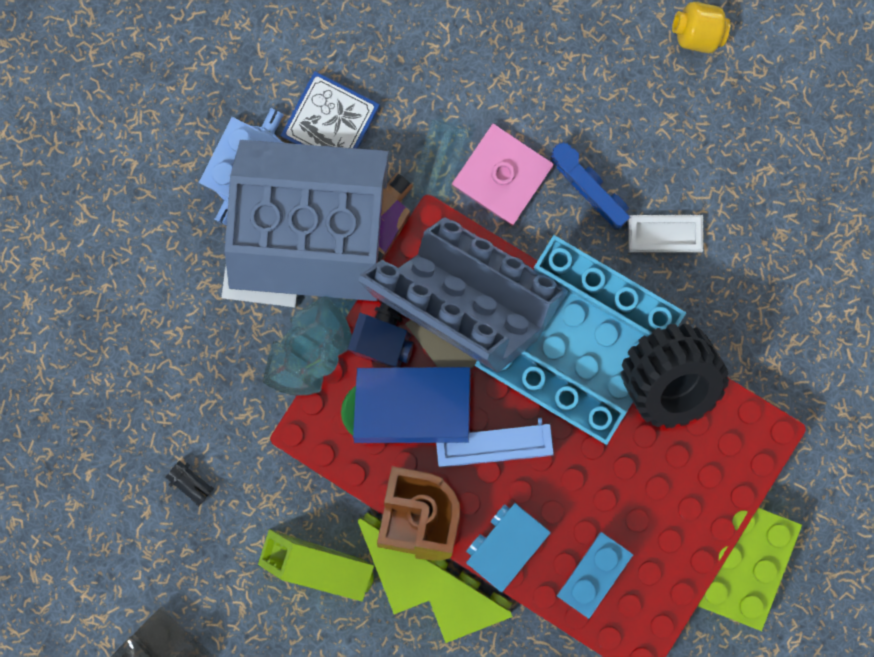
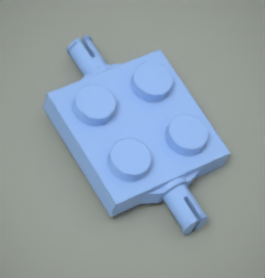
M273 108L269 109L270 111L261 127L250 126L231 117L199 181L201 185L217 192L224 200L214 220L219 223L222 221V224L225 226L227 225L226 211L228 210L230 174L239 141L251 140L284 143L274 134L284 114L279 111L276 114V110Z

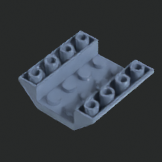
M240 140L230 174L225 260L229 289L378 301L359 282L360 274L378 263L383 189L387 188L389 151Z
M446 217L424 231L418 255L401 267L397 268L381 260L360 274L359 282L373 297L497 373L538 340L568 292V289L556 283L554 279L542 275L525 265L519 258L508 255L493 246L490 241L476 236L464 229L459 223Z

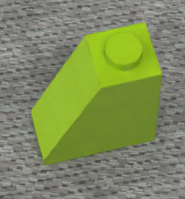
M271 529L268 531L258 562L259 566L282 581L363 602L365 593L370 590L374 579L372 572L374 565L361 558Z

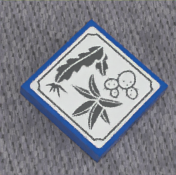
M314 71L281 134V138L292 144L358 149L380 108V104Z

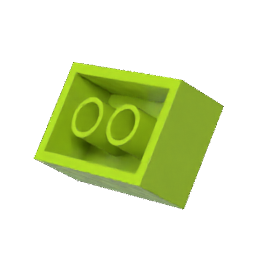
M758 508L698 606L762 631L802 525ZM739 511L734 515L732 523L736 531L748 511ZM727 547L723 548L719 553V561Z

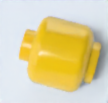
M690 2L682 12L678 11L672 24V32L677 34L678 43L682 48L702 53H713L718 47L725 45L730 32V20L726 18L725 12L719 6L701 2Z

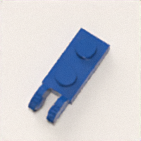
M564 142L555 145L551 153V162L557 166L556 169L614 230H619L630 219V216L626 213L629 210L627 204L617 194L613 193L610 196L600 186L603 180L591 167L588 166L584 169L579 164V153L574 148L572 149L571 145L569 146L568 143L565 144Z

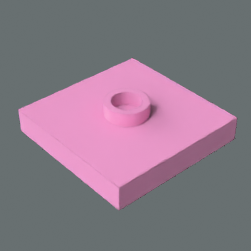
M492 124L453 181L452 186L513 226L554 164L495 124Z

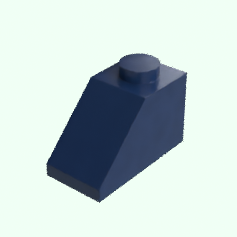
M359 313L348 350L359 357L393 368H400L402 362L408 363L414 342L409 340L411 334L407 330Z

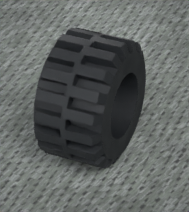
M676 324L667 325L666 329L661 330L659 327L652 330L653 333L647 337L644 335L638 340L639 344L637 346H632L627 352L629 357L623 360L622 367L624 370L621 371V378L625 388L642 418L646 422L651 421L654 426L660 427L664 424L666 428H674L677 424L684 426L694 419L699 420L704 417V413L712 411L717 406L715 404L716 401L722 400L725 395L723 389L728 387L729 383L727 367L708 336L698 327L692 328L690 324H682L680 327H677Z

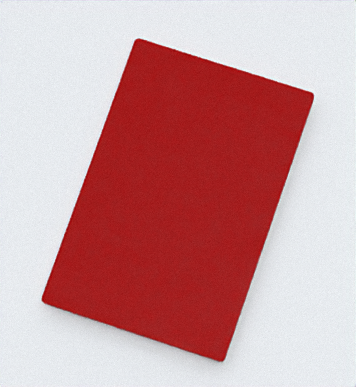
M424 195L384 259L385 262L397 268L401 267L418 255L424 231L446 217L459 223L464 229L476 236L490 241L493 246L508 255L519 258L532 269H534L538 261L432 195ZM357 300L270 437L271 443L382 515L384 513V500L392 466L426 472L443 478V481L455 492L458 502H460V520L453 554L450 559L487 583L489 582L466 563L471 557L466 551L480 534L487 538L496 527L490 521L504 504L511 508L514 503H517L551 533L505 588L503 593L602 657H666L805 434V425L728 378V387L723 389L725 395L722 400L716 401L715 404L717 406L712 411L704 413V417L699 420L694 419L684 426L677 424L674 428H666L664 424L660 427L654 426L651 421L646 422L642 418L633 402L609 443L605 445L475 366L471 369L469 433L539 425L538 418H542L543 425H551L554 456L439 467L436 443H355L353 435L348 432L343 424L341 417L342 403L348 392L356 386L357 368H393L359 357L348 350L359 313L375 318L377 312L374 309L375 307H380L382 303L380 300ZM401 314L402 321L401 323L397 322L396 326L407 330L411 334L409 340L414 342V347L408 363L402 362L400 368L437 367L407 327L406 323L411 319ZM739 511H748L736 531L732 523L734 515ZM601 531L631 552L633 556L592 616L588 619L557 597V594ZM727 547L719 561V554L721 550Z

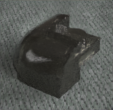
M160 607L111 657L214 656L191 632L187 633L163 607Z

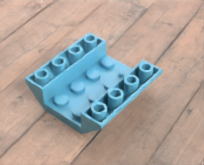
M553 235L534 266V270L542 275L549 276L556 283L568 289L566 297L538 340L499 373L479 361L476 362L475 366L607 445L633 403L621 378V371L624 370L622 367L623 360L629 357L627 352L632 346L639 344L638 340L641 337L651 335L653 333L652 330L659 327L661 330L666 329L667 325L676 324L678 327L686 312Z

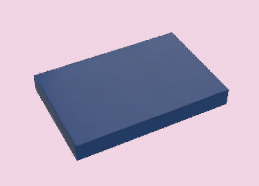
M470 367L357 368L353 429L354 442L469 443Z

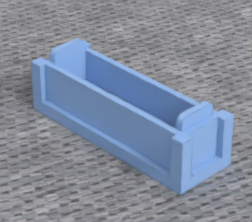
M538 418L539 425L471 432L469 433V443H436L439 467H451L554 456L551 425H543L542 418Z

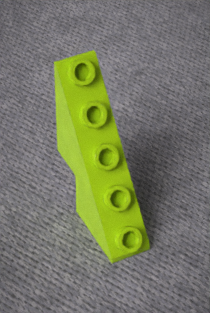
M366 512L364 517L357 520L393 614L429 601L445 643L513 617L510 611L513 603L495 591L490 597L478 589L481 584L478 580L463 571L459 577L446 569L449 565L446 560L416 559L415 554L377 547L382 521L374 515Z

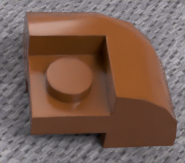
M392 466L384 500L385 508L377 547L415 554L416 559H450L453 554L460 520V502H458L455 492L443 481V478L426 472Z

